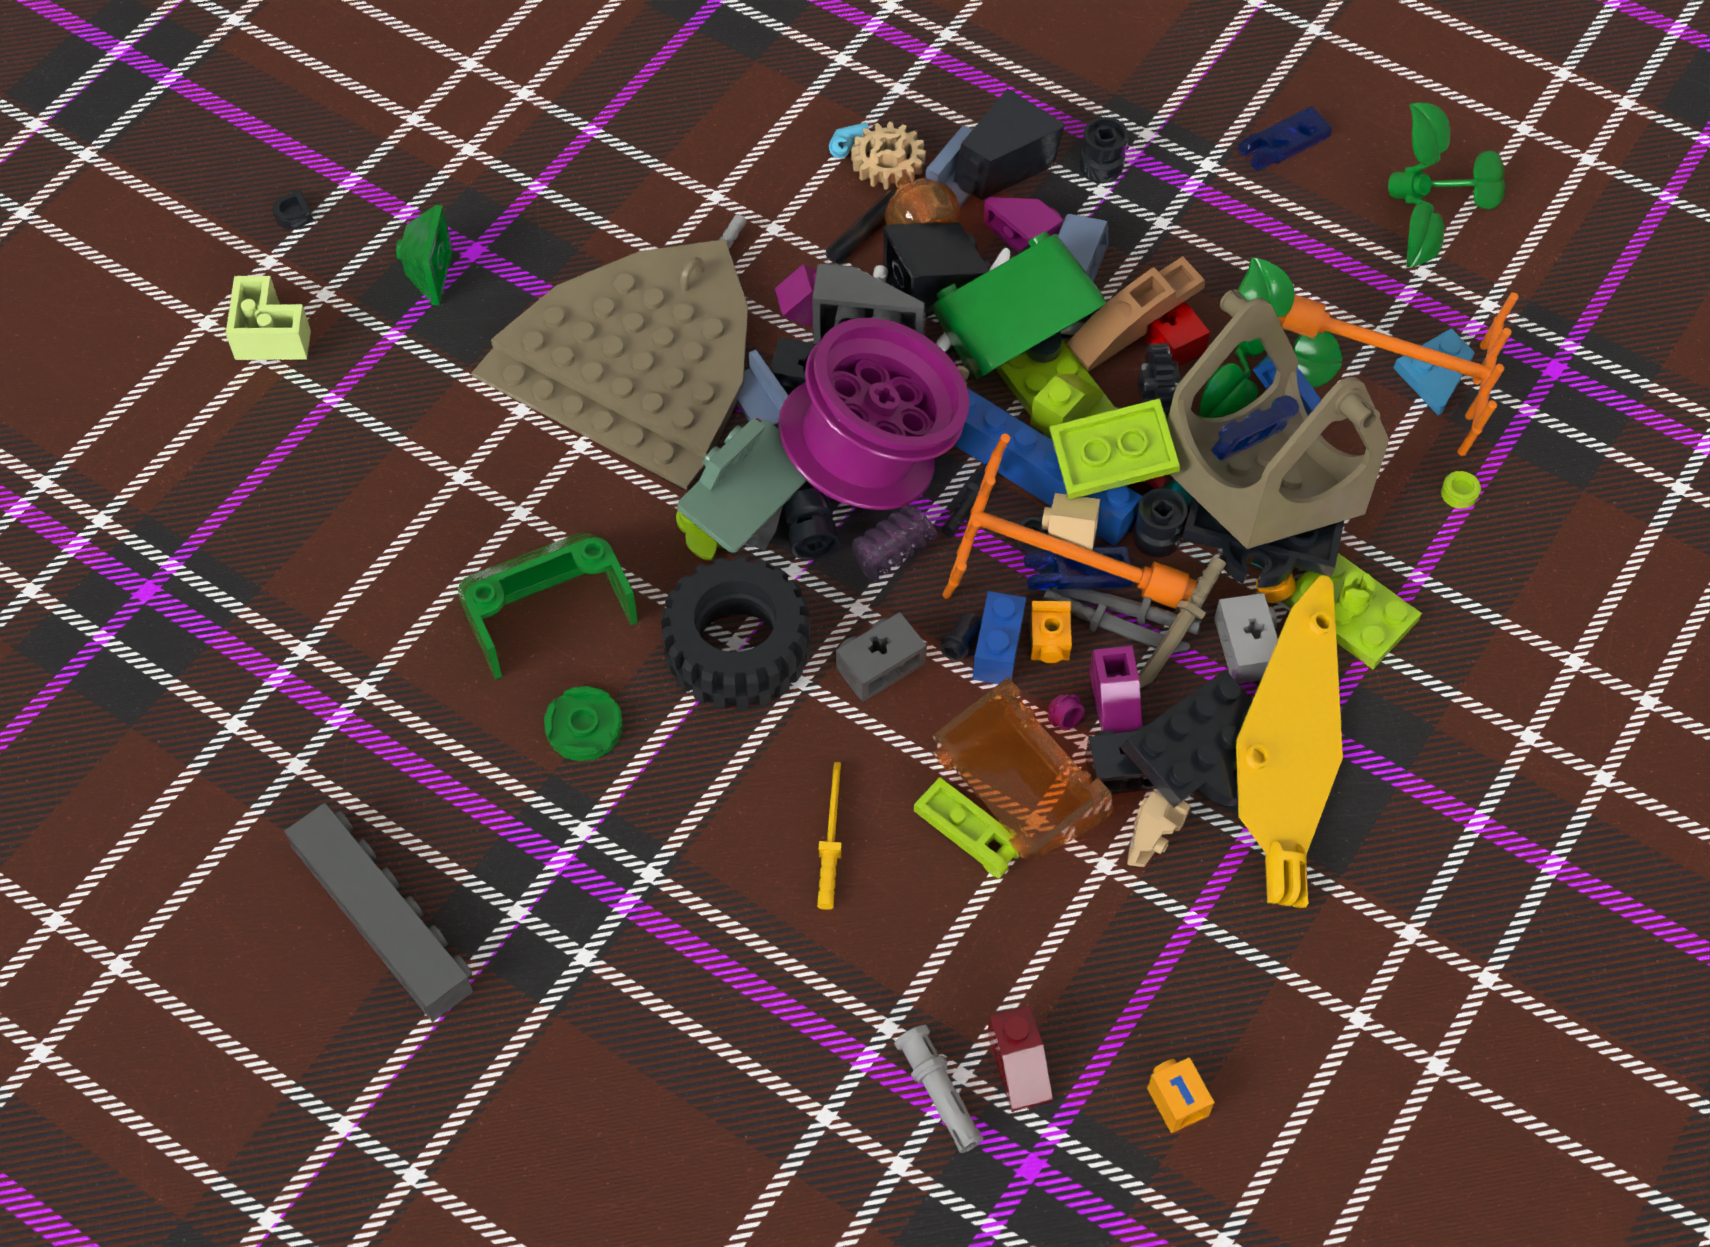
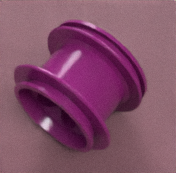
M857 318L834 326L813 347L806 362V382L794 389L782 404L778 419V429L783 448L790 461L817 490L838 502L872 510L895 509L917 500L929 487L934 475L935 458L950 450L958 441L963 431L969 412V394L965 381L955 363L933 341L919 332L896 322L877 318Z

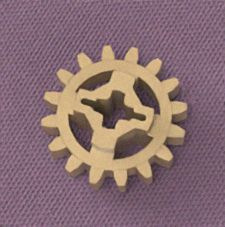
M889 122L887 128H882L879 123H876L874 131L864 128L863 137H855V146L851 149V160L853 161V170L860 171L859 179L871 178L872 187L881 182L884 189H888L890 183H895L898 188H902L903 180L913 183L914 174H922L926 151L924 150V141L917 140L916 131L906 133V125L903 124L898 129H895L893 122ZM870 151V157L867 158L866 155ZM909 153L910 158L907 160L906 156Z

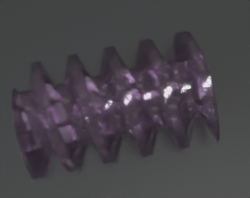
M906 504L900 508L899 512L892 513L888 520H882L876 525V528L867 530L864 537L858 536L854 539L852 548L856 561L863 573L870 580L877 582L879 580L877 568L887 575L891 572L889 560L899 567L903 564L900 552L907 558H912L915 555L912 544L922 551L926 548L924 537L934 543L938 538V534L931 521L921 510L913 505Z

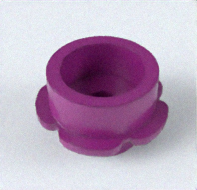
M1075 694L1071 696L1059 695L1054 698L1048 708V720L1054 727L1059 726L1064 731L1074 728L1081 721L1085 712L1084 707L1080 704V698Z

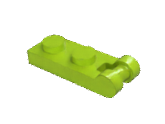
M941 777L914 804L915 813L983 864L984 868L996 878H1001L1009 869L1007 864L1012 858H1019L1026 850V845L1017 835ZM993 840L1001 845V848L996 853L987 847Z

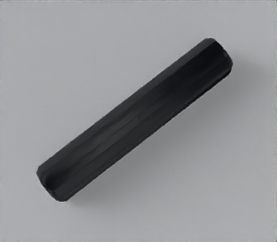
M890 190L883 195L826 249L827 259L834 264H841L902 207L901 195L897 194L894 190Z

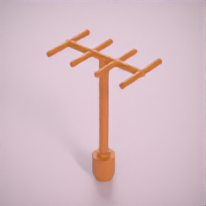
M1515 292L1509 295L1481 341L1480 348L1482 350L1487 349L1486 358L1482 364L1332 318L1330 313L1325 312L1326 304L1296 294L1291 310L1285 316L1278 317L1284 330L1314 339L1317 332L1324 334L1327 331L1473 377L1472 382L1476 385L1480 384L1479 393L1465 414L1466 419H1473L1472 427L1457 451L1460 456H1465L1478 435L1482 433L1483 427L1497 407L1495 401L1491 400L1488 402L1490 391L1504 371L1502 364L1496 365L1497 356L1512 333L1509 328L1503 329L1504 321L1519 296Z
M1002 434L985 467V474L976 501L971 509V516L962 542L957 550V557L949 577V582L942 594L945 599H950L956 587L960 584L967 568L966 563L979 528L982 527L1135 582L1137 587L1142 589L1141 597L1152 598V601L1177 609L1180 600L1188 601L1197 584V580L1189 578V573L1156 561L1153 562L1151 567L1144 566L1141 569L984 512L990 492L996 482L995 477L1003 457V452L1010 441L1008 434Z

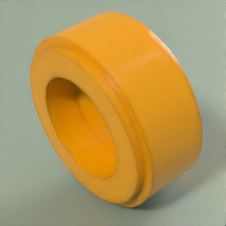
M1291 573L1290 577L1281 584L1267 588H1258L1257 579L1256 588L1259 594H1265L1268 603H1277L1289 598L1295 592L1296 582Z

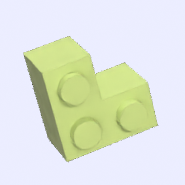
M234 276L226 336L235 360L307 359L311 330L303 305L279 304L270 276Z

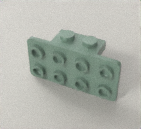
M754 417L743 428L737 425L728 434L724 441L725 445L721 449L715 446L710 450L702 461L705 469L700 480L679 500L677 505L678 510L729 552H737L807 482L787 456L780 439L779 429L769 421L759 422Z

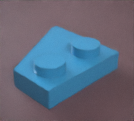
M1452 328L1421 345L1472 361L1475 353ZM1407 356L1398 358L1394 365V369L1437 415L1443 413L1448 400L1456 390L1463 375Z

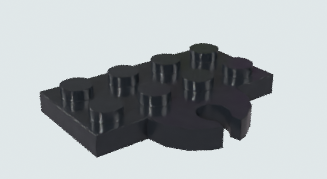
M1193 497L1182 539L1219 548V557L1226 562L1225 571L1242 584L1249 570L1246 564L1254 563L1260 565L1264 570L1260 572L1258 588H1267L1279 585L1288 579L1294 568L1332 577L1336 566L1344 521L1246 549Z
M1225 669L1128 738L1120 748L1173 808L1198 790L1210 800L1224 806H1238V786L1233 779V776L1237 777L1236 739L1253 699Z

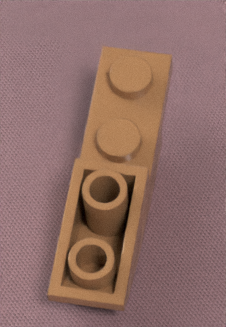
M1183 256L1159 272L1153 267L1122 289L1105 306L1101 307L1068 341L1067 347L1082 365L1090 371L1147 334V325L1204 289L1205 280Z

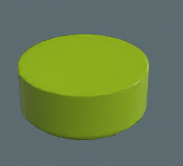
M1465 471L1450 473L1445 478L1441 488L1443 500L1451 507L1457 509H1466L1473 506L1481 492L1479 480L1471 473Z

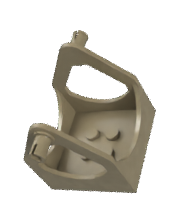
M1236 289L1228 291L1220 301V308L1227 312L1232 319L1180 381L1174 392L1167 425L1180 465V472L1170 475L1246 549L1365 515L1389 441L1380 420V412L1375 409L1365 384L1356 377H1347L1340 380L1308 416L1298 389L1296 374L1298 359L1272 305L1263 298H1255L1248 301ZM1259 338L1276 368L1273 384L1251 404L1230 415L1218 418H1204L1194 414L1191 411V406L1195 394L1239 343ZM1348 418L1353 422L1366 447L1365 454L1351 455L1344 453L1329 444L1320 434L1330 423Z

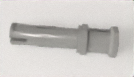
M927 1025L914 1027L895 1040L894 1045L897 1050L904 1052L913 1069L911 1073L913 1080L925 1086L941 1119L954 1139L959 1153L967 1152L978 1146L984 1138L975 1126L961 1097L946 1073L948 1067L945 1056H939L928 1036L930 1029Z

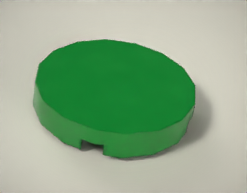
M591 686L573 687L564 691V695L560 696L557 700L555 698L549 704L544 716L546 738L553 750L564 758L579 762L595 760L609 753L619 742L623 731L621 709L617 702L610 698V695L604 690Z

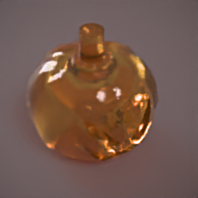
M908 177L900 178L897 182L899 189L889 199L885 211L886 226L890 224L961 221L960 207L954 192L945 183L927 178L917 179L912 183Z

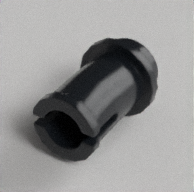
M969 611L962 612L950 634L942 637L940 650L948 659L959 661L970 652L969 644L978 630H980L982 623L981 619L977 617L973 624H969L975 616L974 613Z

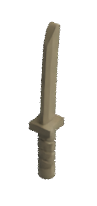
M1212 557L1188 601H1179L1177 607L1181 611L1138 674L1140 688L1154 681L1182 640L1195 618L1203 619L1206 612L1200 608L1226 565V562L1220 558Z

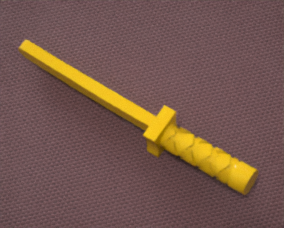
M834 762L827 842L819 841L818 848L822 867L820 868L821 879H819L820 890H818L817 907L824 910L833 909L837 858L841 859V843L835 842L841 762Z

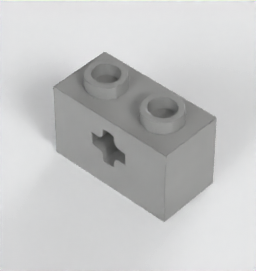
M1264 593L1220 599L1214 621L1229 673L1238 684L1261 681L1278 641L1275 631L1277 627L1275 610L1273 607H1268Z

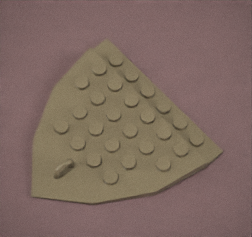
M726 240L638 251L556 285L491 339L493 348L473 370L472 377L688 490L705 469L702 461L710 450L717 446L744 386L748 304Z

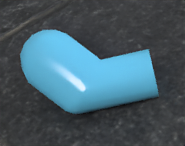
M867 122L837 129L829 142L830 153L836 158L846 157L855 142V137H863V129H869Z

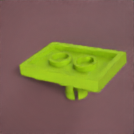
M1160 398L1049 427L1068 500L1180 472V465Z
M1338 553L1332 577L1328 576L1334 585L1337 644L1371 669H1374L1419 621L1422 613ZM1306 571L1296 581L1295 592L1281 602L1291 609L1311 584L1322 574Z

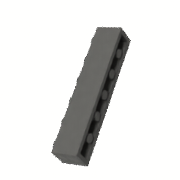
M323 803L284 830L292 849L430 1021L434 1022L473 993L468 979L472 975L470 968L460 955L457 954L452 958L444 947L448 943L435 925L428 928L420 918L424 914L416 901L411 896L404 899L397 891L400 884L387 867L382 870L377 867L373 862L377 857L369 844L364 839H361L359 842L354 839L350 834L354 829L346 816L341 811L334 814L327 804Z

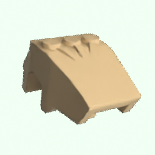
M1153 791L1149 798L1145 797L1140 804L1135 818L1127 864L1145 867L1155 852L1159 854L1165 852L1169 840L1162 837V834H1172L1174 830L1179 831L1185 822L1191 805L1183 801L1173 808L1163 795L1156 791Z

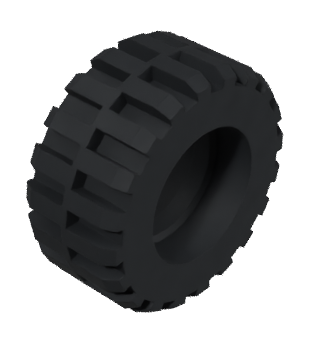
M736 556V561H726L724 557L713 560L714 564L706 567L705 563L693 569V576L684 575L676 583L677 591H670L665 601L666 608L662 611V637L667 665L671 674L677 677V683L684 691L689 692L693 689L695 699L706 703L708 699L713 700L714 707L723 709L727 708V704L737 705V710L749 709V703L758 702V705L762 706L771 702V695L782 696L790 690L789 681L795 683L803 674V666L808 663L810 655L809 607L807 600L802 597L801 588L796 581L791 580L788 582V574L782 569L776 567L774 570H771L769 562L760 559L753 563L748 562V557ZM731 614L754 616L764 621L773 630L763 643L741 652H728L709 645L701 637L703 631L712 622Z

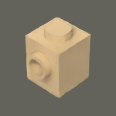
M1055 493L1052 507L1044 508L1042 529L1048 530V535L1092 551L1097 532L1100 499L1078 497L1068 500L1066 494Z

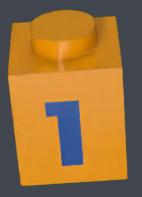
M1190 1057L1178 1063L1175 1059H1170L1154 1068V1074L1151 1075L1147 1089L1171 1134L1209 1117L1215 1102Z

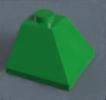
M435 205L406 225L403 239L399 238L396 245V256L398 260L402 261L405 275L432 305L440 306L453 252L443 205Z

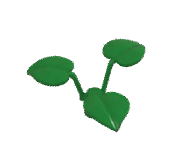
M1430 103L1409 104L1413 119V150L1420 164L1406 167L1405 171L1393 172L1388 182V190L1392 198L1405 199L1406 204H1416L1410 219L1406 267H1415L1432 260L1439 254L1443 246L1444 224L1442 217L1437 213H1433V204L1420 199L1430 192L1431 187L1475 186L1474 202L1481 209L1495 208L1501 203L1505 194L1504 165L1501 157L1495 151H1483L1478 155L1474 163L1475 179L1431 181L1429 175L1420 171L1439 162L1440 153L1446 151L1450 143L1449 120L1439 107Z
M1251 258L1248 271L1238 291L1248 301L1255 298H1263L1272 305L1277 317L1285 316L1291 310L1295 296L1290 278L1278 266L1260 258ZM1325 331L1324 334L1317 332L1314 339L1299 335L1294 343V352L1298 359L1297 367L1312 388L1330 381L1341 368L1343 361L1337 340L1329 332ZM1259 338L1243 341L1235 347L1237 349L1235 355L1239 357L1243 371L1238 365L1228 363L1213 373L1202 394L1198 416L1204 418L1227 416L1243 409L1257 399V386L1254 382L1247 379L1251 375V369L1245 355L1256 356L1265 350Z

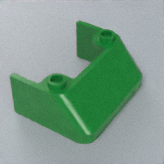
M577 533L469 575L461 581L458 587L460 603L495 680L501 678L502 673L494 644L482 619L495 615L504 605L585 573L599 574L605 572L630 625L638 623L633 590L607 541L591 533Z

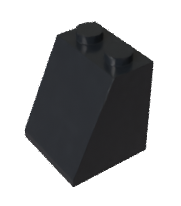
M1007 88L961 143L954 182L965 193L972 194L983 200L1051 168L1056 160L1065 123Z
M960 222L890 224L884 226L883 266L888 269L887 279L894 288L922 301L925 306L926 318L935 315L931 306L939 301L936 296L938 292L952 284H955L957 289L987 273L991 268L988 260L982 259L978 253L973 235L967 234Z

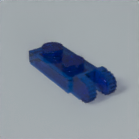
M1311 106L1258 134H1251L1243 139L1237 148L1242 156L1262 149V151L1253 155L1250 161L1251 166L1255 170H1259L1274 162L1277 164L1329 138L1332 127Z
M1283 395L1276 398L1272 403V407L1262 411L1258 408L1239 423L1236 419L1230 421L1219 431L1218 435L1221 438L1211 451L1222 461L1268 439L1287 426V420L1299 411V403H1297L1294 397Z
M1096 547L1092 550L1131 565L1128 547ZM1049 551L1033 552L1024 557V565L1029 569H1045L1054 566V573H1040L1027 578L1028 588L1036 591H1043L1048 588L1053 589L1057 587V590L1131 587L1133 583L1130 580Z

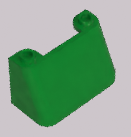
M1045 231L1028 241L1031 248L957 289L955 284H952L936 294L939 301L934 303L931 309L965 368L969 370V375L973 382L1107 304L1098 287L1057 234L1049 236L1048 232Z

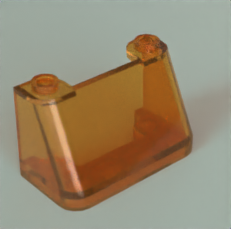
M1007 677L933 734L934 741L938 747L934 751V755L947 771L951 768L956 770L1010 833L1012 838L1009 839V842L1022 859L1030 856L1036 861L1109 818L1114 813L1111 792L1099 778L1092 782L1091 775L1086 770L1084 772L1081 771L1036 720L1035 712L1031 707L1027 708L1020 699L1017 700L1016 697L1021 694V691Z

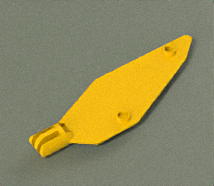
M1326 575L1319 576L1290 609L1236 739L1238 815L1266 853L1267 903H1278L1284 906L1292 905L1297 908H1306L1308 905L1306 854L1343 759L1334 585L1332 580Z

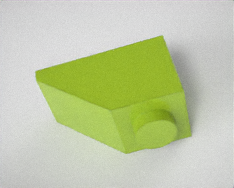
M1076 374L1055 375L1033 398L1030 424L1051 437L1050 426L1084 418L1103 397L1104 392Z

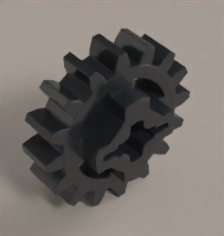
M1167 343L1149 344L1147 346V354H1145L1146 362L1139 363L1138 390L1141 403L1160 398L1167 421L1174 392L1181 381L1178 361L1172 360L1170 346Z

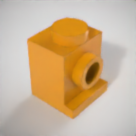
M1032 601L1029 620L1031 660H1041L1045 663L1069 660L1072 646L1071 601Z

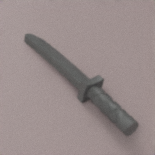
M1070 585L1052 588L1057 593L1083 604L1094 607L1102 604L1107 606L1106 610L1137 617V624L1145 626L1148 619L1149 621L1152 620L1153 622L1171 627L1178 616L1175 612L1151 606L1152 598L1144 597L1141 603ZM1194 619L1187 632L1198 635L1202 621Z
M1050 588L1046 590L1042 600L1071 601L1070 614L1090 622L1088 630L1096 632L1099 626L1153 648H1157L1165 636L1106 613L1107 606L1099 604L1097 610H1095V608H1091L1072 598L1070 599V597L1057 593ZM1180 641L1172 654L1187 653L1190 649V644Z

